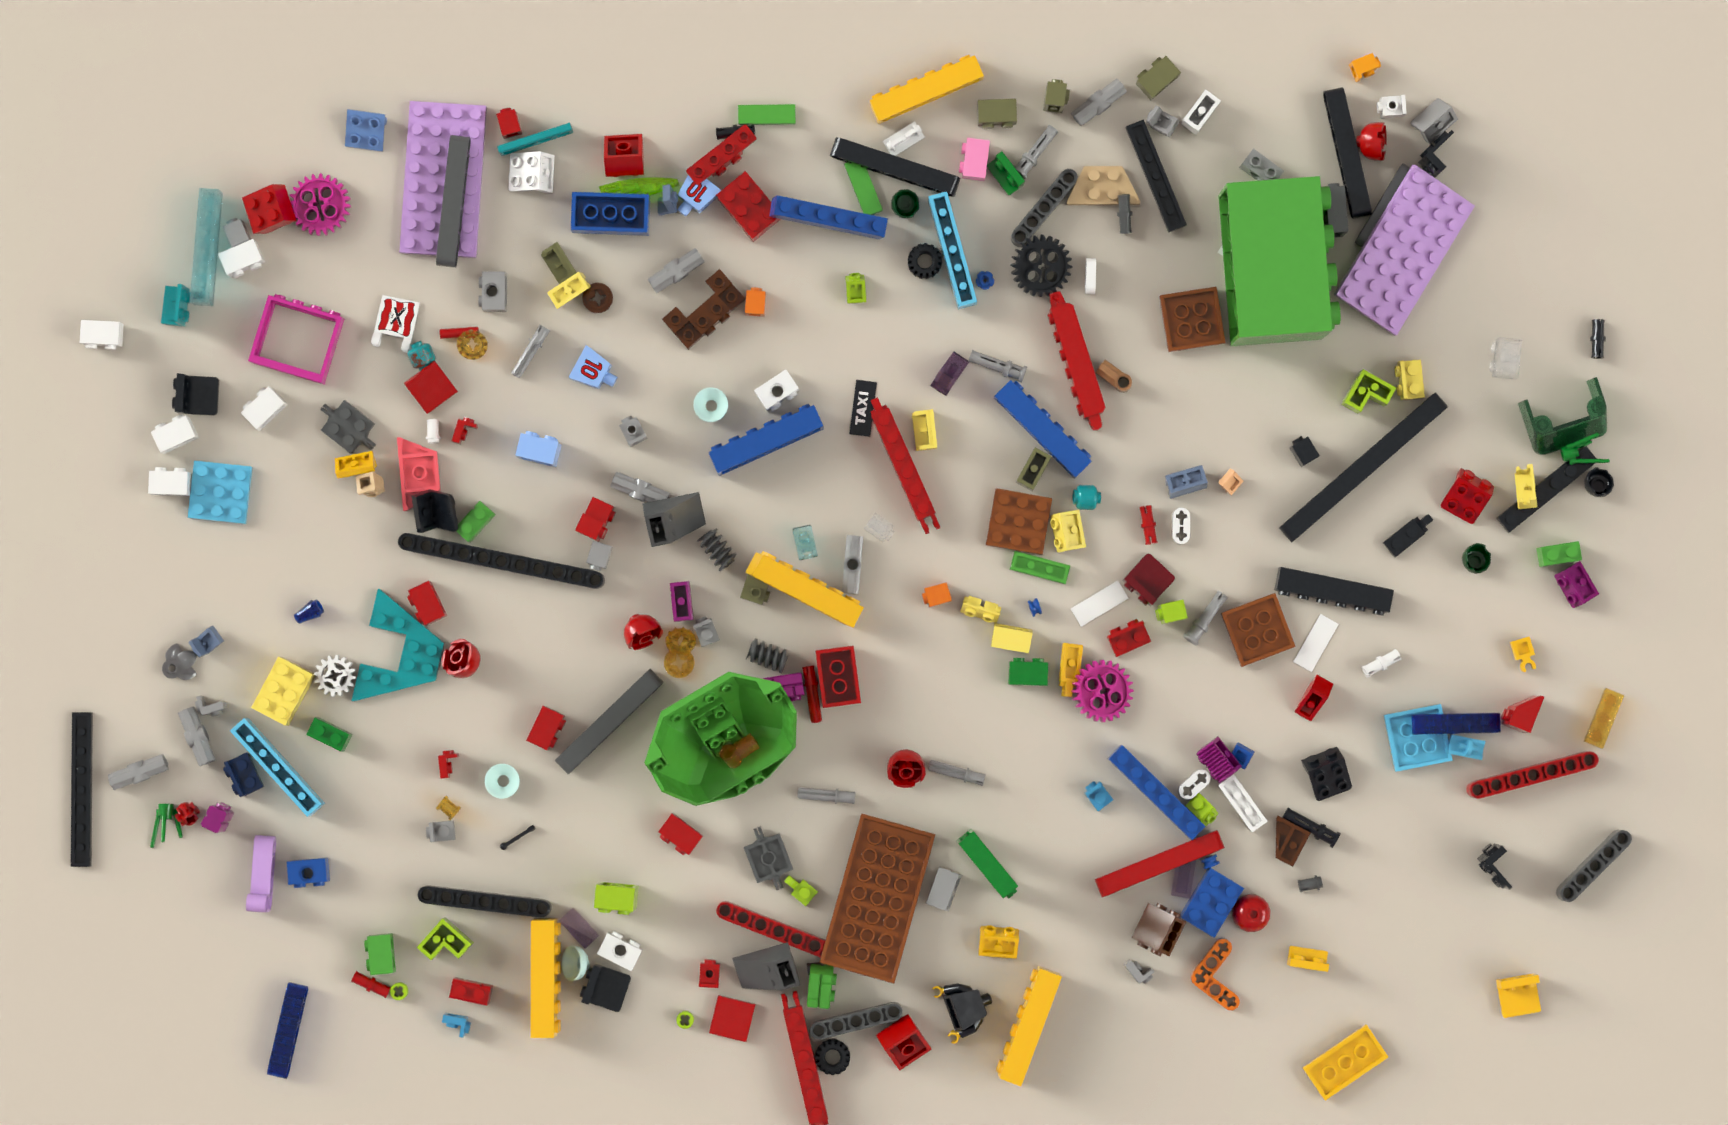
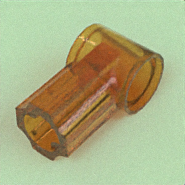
M750 733L733 745L727 744L723 746L720 750V757L730 768H736L741 765L743 758L760 747Z

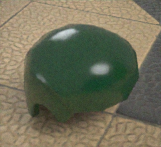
M909 189L899 190L891 199V209L900 218H912L919 210V198L915 192Z
M1475 543L1467 547L1462 555L1463 565L1469 572L1474 574L1486 571L1491 564V553L1486 549V545Z

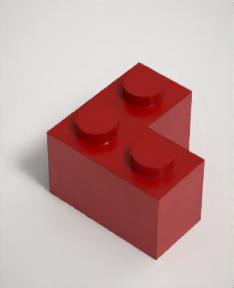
M592 497L575 531L597 542L600 539L604 540L608 531L606 528L608 521L612 522L615 517V507Z

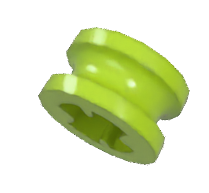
M402 982L395 983L390 989L391 997L395 1000L404 999L408 995L407 985ZM396 986L398 988L400 986L403 987V996H401V994L399 996H396Z
M689 1011L680 1012L676 1019L677 1025L682 1029L690 1028L693 1025L694 1016ZM682 1015L690 1017L688 1025L686 1023L684 1025L681 1024Z

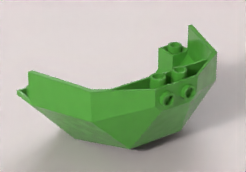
M727 672L661 711L644 763L652 773L661 792L694 806L736 797L770 777L796 747L797 711L779 682Z

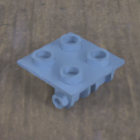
M347 109L345 146L383 151L384 127L387 124L385 114Z

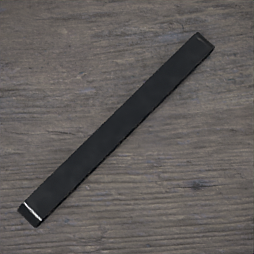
M1436 392L1432 394L1281 525L1279 529L1292 543L1448 408L1447 404Z
M404 533L398 539L399 547L409 552L593 589H599L605 583L604 575L594 570L410 533ZM406 537L412 538V545L410 547H405L403 544ZM424 541H430V550L424 551L422 549ZM445 544H448L450 547V552L447 555L441 553V547ZM463 548H467L469 551V555L465 559H462L459 555L460 550ZM486 552L488 559L481 563L478 560V556L480 553ZM500 556H505L507 559L504 566L497 564V559ZM518 560L525 561L524 569L518 570L516 568ZM539 563L544 565V571L541 574H537L534 570L535 566ZM557 567L563 569V575L559 578L553 575V571ZM575 571L581 572L582 578L580 581L575 582L572 579V574ZM593 575L600 576L601 582L598 585L591 583Z

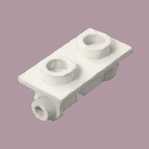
M914 121L885 139L883 143L890 154L896 156L925 138V136L921 132L920 126Z

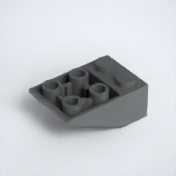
M699 492L642 503L651 547L670 544L706 525Z
M788 942L732 958L742 988L782 991L800 986L797 968Z

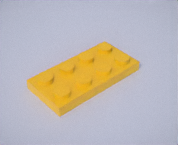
M1365 1024L1303 1067V1070L1326 1101L1387 1059L1388 1055Z

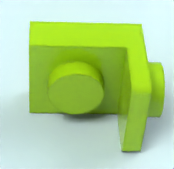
M851 273L849 276H845L847 304L866 302L864 275Z

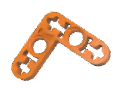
M1220 938L1215 941L1191 974V981L1225 1009L1235 1010L1240 1003L1239 997L1213 978V975L1232 950L1229 940ZM1226 942V948L1228 949L1227 951L1222 950L1219 955L1223 956L1221 959L1212 954L1213 950L1216 953L1219 951V943L1224 944ZM1209 957H1214L1217 961L1216 966L1213 968H1209L1206 965V960ZM1203 965V967L1211 973L1208 975L1205 972V974L1203 975V978L1205 980L1203 982L1199 981L1198 983H1196L1195 981L1197 980V978L1195 977V975H1200L1204 971L1200 969ZM1214 984L1220 986V993L1218 995L1210 993V987ZM1226 990L1227 993L1225 995L1229 998L1234 997L1235 1005L1230 1004L1227 1006L1228 1002L1222 998L1221 1001L1218 999Z

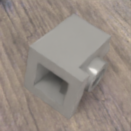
M628 416L621 420L622 424L619 426L630 447L648 439L637 417L632 418V416ZM634 426L635 432L630 433L628 431L629 427Z

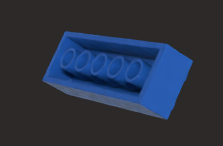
M806 404L798 408L799 412L792 414V412L786 413L777 422L774 420L768 421L759 430L757 428L748 430L746 436L740 438L738 435L729 439V443L722 446L720 443L711 447L712 451L708 453L718 475L721 476L823 430L824 426L815 406Z

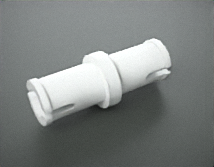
M1394 649L1382 657H1376L1375 661L1362 666L1365 676L1368 678L1380 670H1386L1388 666L1401 660L1400 654Z

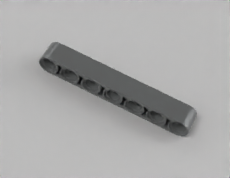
M451 135L449 140L436 266L455 268L457 266L471 138L466 136Z
M650 668L584 731L555 762L567 774H570L664 682Z

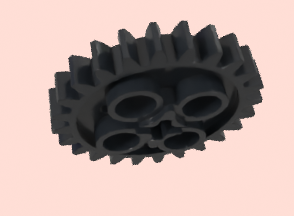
M1041 234L1039 240L1034 235L1033 241L1026 238V245L1020 243L1021 250L1015 249L1018 255L1012 256L1016 263L1010 264V266L1015 268L1011 274L1017 275L1013 280L1020 282L1018 287L1020 289L1024 287L1025 293L1030 291V295L1035 296L1037 292L1038 296L1042 297L1044 292L1046 296H1049L1050 291L1053 293L1057 292L1056 287L1063 289L1062 281L1068 283L1065 276H1071V273L1067 272V269L1073 268V266L1067 262L1071 261L1072 258L1066 257L1069 250H1063L1065 245L1063 243L1059 244L1060 240L1055 239L1053 241L1052 236H1048L1046 239L1043 234ZM1036 252V258L1030 261V253ZM1054 252V259L1052 261H1048L1047 257L1049 253ZM1044 263V267H1041V269H1039L1038 266ZM1031 271H1035V277L1029 280L1028 274ZM1053 271V278L1051 280H1047L1046 276L1048 272Z

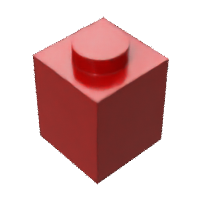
M504 108L500 110V113L496 114L504 139L522 134L515 109Z

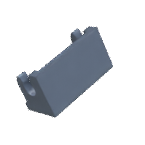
M1202 465L1165 476L1170 499L1206 489L1208 485Z

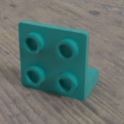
M178 284V287L165 286L161 324L185 327L186 322L189 321L187 307L188 303H191L192 293L183 284Z

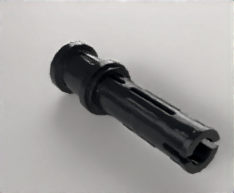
M1289 807L1282 817L1312 833L1316 840L1321 839L1330 844L1331 848L1334 847L1341 834L1340 832L1336 833L1328 829L1325 824L1319 825L1291 810ZM1295 817L1298 818V819H1300V820H1302V821H1304L1305 823L1309 824V826H1307V825L1301 823L1300 821L1296 820Z

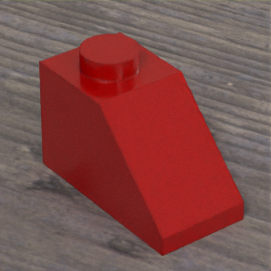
M1316 675L1294 712L1312 721L1328 699L1334 684Z

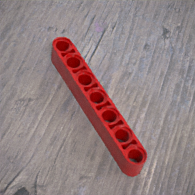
M1583 751L1475 780L1467 785L1466 790L1472 798H1484L1592 769L1598 765L1599 759L1594 752ZM1586 755H1590L1592 758L1590 765H1586L1584 762ZM1569 759L1573 762L1571 770H1568L1565 766ZM1549 765H1553L1555 768V772L1552 775L1547 773ZM1532 769L1535 770L1537 775L1534 780L1528 777V773ZM1515 774L1518 777V782L1512 785L1510 777ZM1495 779L1499 781L1500 785L1497 790H1493L1491 787V783ZM1476 784L1481 787V792L1478 795L1473 793V787Z
M1218 830L1099 877L1095 879V882L1103 898L1222 850L1225 847Z
M723 901L717 906L716 913L721 919L779 942H788L789 946L821 958L825 939L729 901ZM722 905L730 907L731 912L729 915L721 914L720 907ZM740 912L748 914L749 919L747 922L743 923L738 920ZM758 919L765 920L766 928L758 929L756 921ZM777 926L783 927L784 935L776 936L774 928ZM795 933L801 934L802 942L794 943L791 939L792 935ZM813 940L819 941L821 945L816 951L812 950L809 946Z

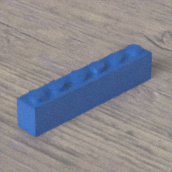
M778 195L772 198L769 217L874 239L885 237L888 218Z
M1010 380L994 396V399L1075 479L1092 462L1089 459L1091 455L1084 448L1080 450L1076 446L1078 442L1071 435L1067 437L1062 432L1064 428L1057 421L1053 423L1049 419L1051 415L1044 408L1040 410L1035 405L1037 401L1030 394L1026 396L1022 392L1024 388L1017 381L1013 383Z
M1120 745L1107 758L1190 840H1193L1206 827L1123 745Z

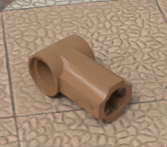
M1104 360L1095 372L1121 393L1128 392L1131 389V377L1107 360ZM1122 378L1127 379L1129 385L1125 388H1121L1118 385V381Z

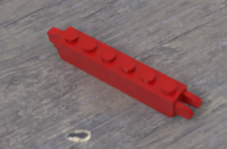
M1057 291L1049 294L1051 308L1049 310L1050 314H1047L1050 325L1054 324L1056 332H1053L1055 342L1060 343L1061 347L1059 355L1061 361H1065L1067 368L1064 370L1067 379H1071L1073 384L1070 387L1073 398L1077 397L1079 403L1076 405L1078 415L1083 416V419H1088L1090 428L1098 431L1103 425L1100 414L1106 408L1074 305L1066 303L1061 292Z
M878 397L872 399L871 403L874 410L870 411L871 418L917 521H920L925 534L930 533L928 525L924 521L927 517H931L934 527L939 529L940 525L935 516L934 507L890 409L886 405L881 406Z
M793 991L792 994L796 1004L793 1007H788L786 994H781L784 1018L809 1125L829 1124L828 1113L803 1006L800 1005L797 991Z

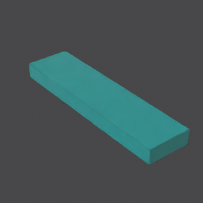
M567 123L499 145L497 148L500 155L504 156L572 134L573 129L571 124Z

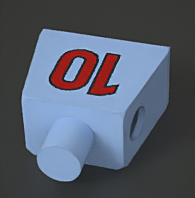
M688 175L678 193V197L683 202L677 210L685 217L692 209L701 213L717 199L716 194L721 189L708 179L696 185Z
M587 345L569 375L571 380L600 389L603 382L613 387L618 377L609 373L612 365Z

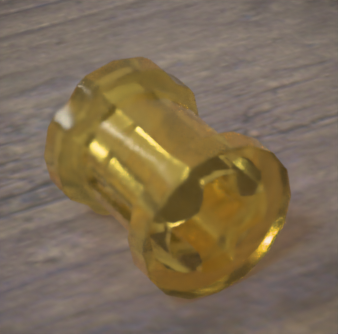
M446 795L436 809L445 813L451 821L461 807L452 803Z

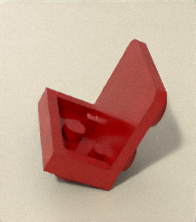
M1460 468L1454 484L1441 502V508L1473 524L1492 497L1494 486L1488 480L1475 476L1472 471Z

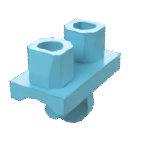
M1450 735L1447 754L1482 760L1485 741Z

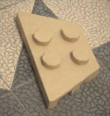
M1084 166L1066 205H1119L1118 195L1130 194V205H1140V200L1122 166Z

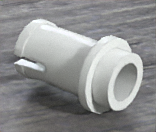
M438 419L427 420L428 437H426V440H428L429 444L439 443L441 439L439 436Z

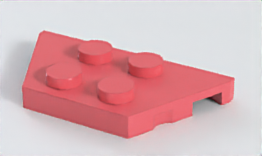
M397 437L403 511H408L413 508L412 495L429 489L441 490L438 452Z

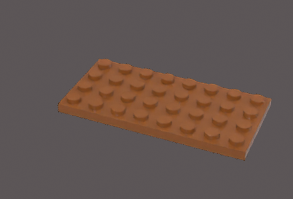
M861 813L819 963L888 983H895L936 834Z

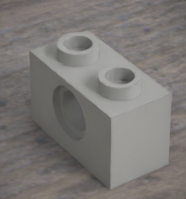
M1254 148L1240 166L1242 170L1257 181L1279 179L1284 172Z
M482 271V277H479V288H482V296H479L478 300L479 307H482L483 312H507V273ZM495 287L498 290L497 294L493 297L488 296V290Z

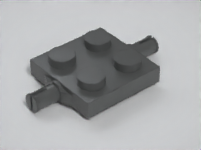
M344 400L335 410H332L326 404L321 407L320 410L329 416L327 423L321 431L347 452L352 454L361 444H364L370 450L376 446L374 442L367 438L375 423L349 402Z
M761 826L754 828L757 840L753 844L745 846L744 850L757 883L773 880L776 890H779V886L782 889L784 887L780 877L784 873L793 870L781 835L779 833L771 837H764Z

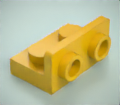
M373 451L335 458L337 479L375 471L377 467Z
M992 925L981 926L978 956L1017 959L1019 929H1014L1013 927L1001 928Z
M1290 946L1287 965L1328 972V952Z

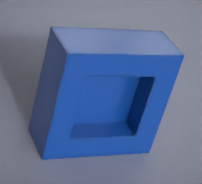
M1239 742L1232 752L1244 770L1255 753Z

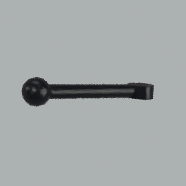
M532 825L508 842L501 843L500 848L506 850L508 845L527 833L536 829L535 826Z

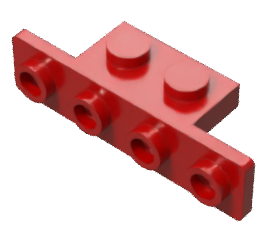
M744 124L690 166L686 173L696 185L701 184L711 175L712 177L716 175L718 177L727 171V166L731 163L735 165L742 159L743 150L757 140L756 136Z

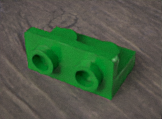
M1002 151L996 155L993 161L987 164L988 170L1007 195L1010 196L1024 185L1025 180Z

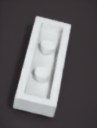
M1234 774L1218 785L1251 832H1254L1267 822Z

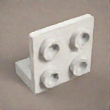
M541 151L511 153L508 190L511 192L536 190L543 193H553L555 155Z

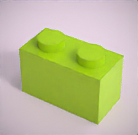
M1184 600L1158 605V609L1155 610L1157 621H1161V624L1188 618Z

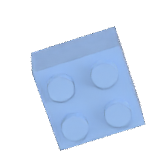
M526 431V434H520L515 456L519 459L556 467L562 445L555 437L545 435V438H540L537 433Z

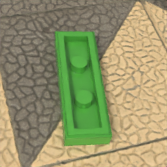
M795 104L738 105V125L796 124Z
M854 162L845 163V169L862 212L874 215L883 211L866 166L861 167L860 164Z
M1017 551L1014 552L1010 570L1062 584H1066L1070 565Z

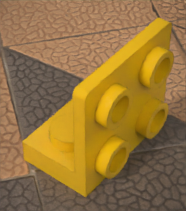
M1532 973L1496 980L1502 1016L1504 1018L1541 1012L1536 983H1540L1539 975Z

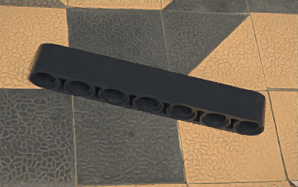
M1340 87L1323 91L1324 103L1351 218L1371 215L1370 199L1344 88Z
M839 137L835 138L830 157L846 163L854 162L860 164L861 167L866 166L867 170L937 193L947 191L950 197H955L961 179L958 176Z
M432 885L424 886L418 891V899L422 903L540 918L549 915L552 910V905L548 900ZM425 889H429L432 892L430 900L423 897ZM445 891L451 894L449 902H445L442 899V894ZM463 894L470 896L469 904L462 903L461 896ZM482 896H486L490 900L487 907L482 906L480 903ZM502 898L507 899L509 902L507 909H503L499 905V901ZM520 901L527 902L528 909L526 911L519 909L518 904ZM539 903H544L547 906L546 913L542 914L537 910Z

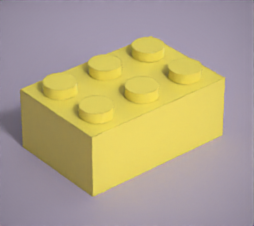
M278 656L251 708L285 726H289L316 675Z

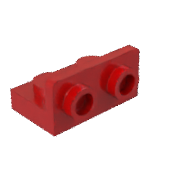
M1138 619L1128 622V627L1122 630L1119 626L1109 631L1110 635L1107 636V639L1115 657L1151 642L1143 620L1139 622Z

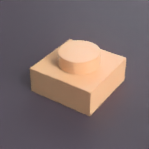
M1230 468L1218 483L1232 496L1244 481Z

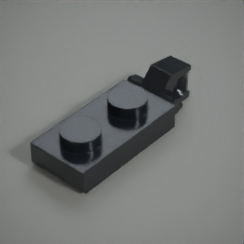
M1429 514L1421 520L1416 517L1386 539L1383 544L1395 558L1428 531L1426 526L1433 519Z

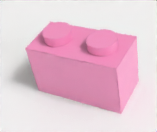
M967 138L966 143H962L961 154H965L964 162L960 161L959 167L962 179L985 181L990 140Z

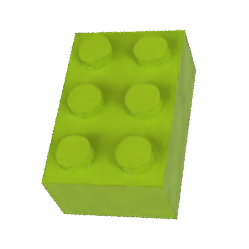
M599 882L596 884L594 908H598V912L602 913L618 910L617 914L629 915L637 908L639 885Z

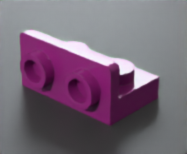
M1581 561L1554 575L1572 608L1578 607L1599 595Z

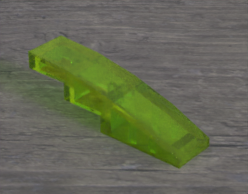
M647 177L616 181L599 186L601 193H615L621 190V193L635 194L641 191L642 194L652 196L663 192V185L670 184L672 188L680 185L678 179Z

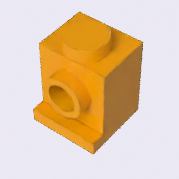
M1373 53L1351 61L1349 67L1355 81L1358 82L1362 79V76L1367 78L1374 75V71L1380 68L1381 64L1378 57H1374Z

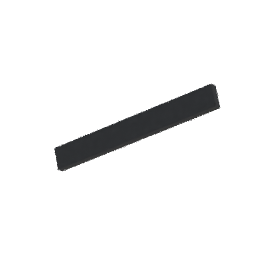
M72 712L71 867H91L93 712Z

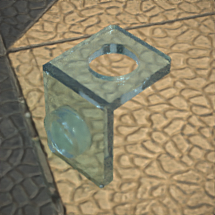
M811 525L793 528L799 560L817 557L818 554ZM805 552H812L808 555H803Z

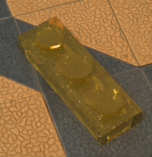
M1607 688L1604 689L1584 742L1601 749L1604 748L1624 695Z

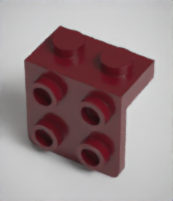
M1146 554L1122 581L1125 582L1124 587L1131 593L1134 591L1139 595L1138 600L1145 606L1147 604L1152 606L1159 596L1172 584L1175 576L1151 554Z

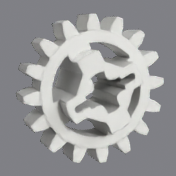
M335 655L334 659L332 656H328V661L321 660L322 666L316 665L319 672L314 673V675L318 676V679L314 682L320 683L318 689L324 688L325 695L331 692V696L335 697L337 692L339 696H343V690L348 693L350 692L348 686L354 687L351 681L357 678L352 676L356 669L350 668L353 664L352 662L345 663L346 657L340 660L339 655ZM336 663L343 665L345 669H339ZM328 667L326 675H323L325 668ZM334 672L343 673L337 677V681L335 679L328 678L331 677L334 674ZM345 677H347V681L343 685L342 681ZM325 683H332L335 689L328 687Z

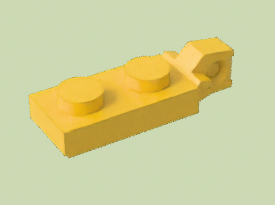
M1062 644L1059 686H1062L1061 696L1072 697L1071 691L1073 688H1076L1072 683L1078 682L1075 675H1080L1083 645Z

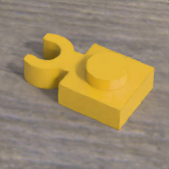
M1530 636L1511 641L1510 645L1515 660L1521 659V671L1526 672L1525 665L1527 663L1531 665L1532 669H1536L1535 662L1530 659V656L1535 655Z

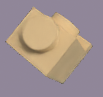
M372 471L355 476L358 495L364 494L367 497H376L385 492L383 477Z

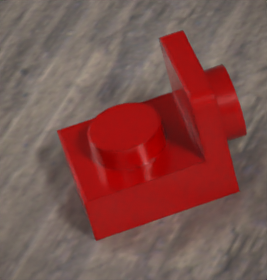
M466 417L463 420L458 419L452 442L461 445V442L465 441L468 430H465L466 426L474 429L478 428V425L474 424L475 420Z
M454 750L442 751L443 755L438 756L440 779L450 778V774L453 773L452 762H448V758L459 757V753L454 754Z

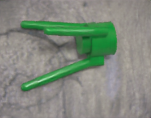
M1599 433L1560 447L1563 461H1569L1570 465L1575 463L1610 462L1609 459H1576L1579 456L1578 449L1591 444V439L1598 437Z
M158 804L151 848H154L160 820H162L161 842H165L166 820H172V816L178 813L174 809V804ZM174 816L179 838H182L180 822Z

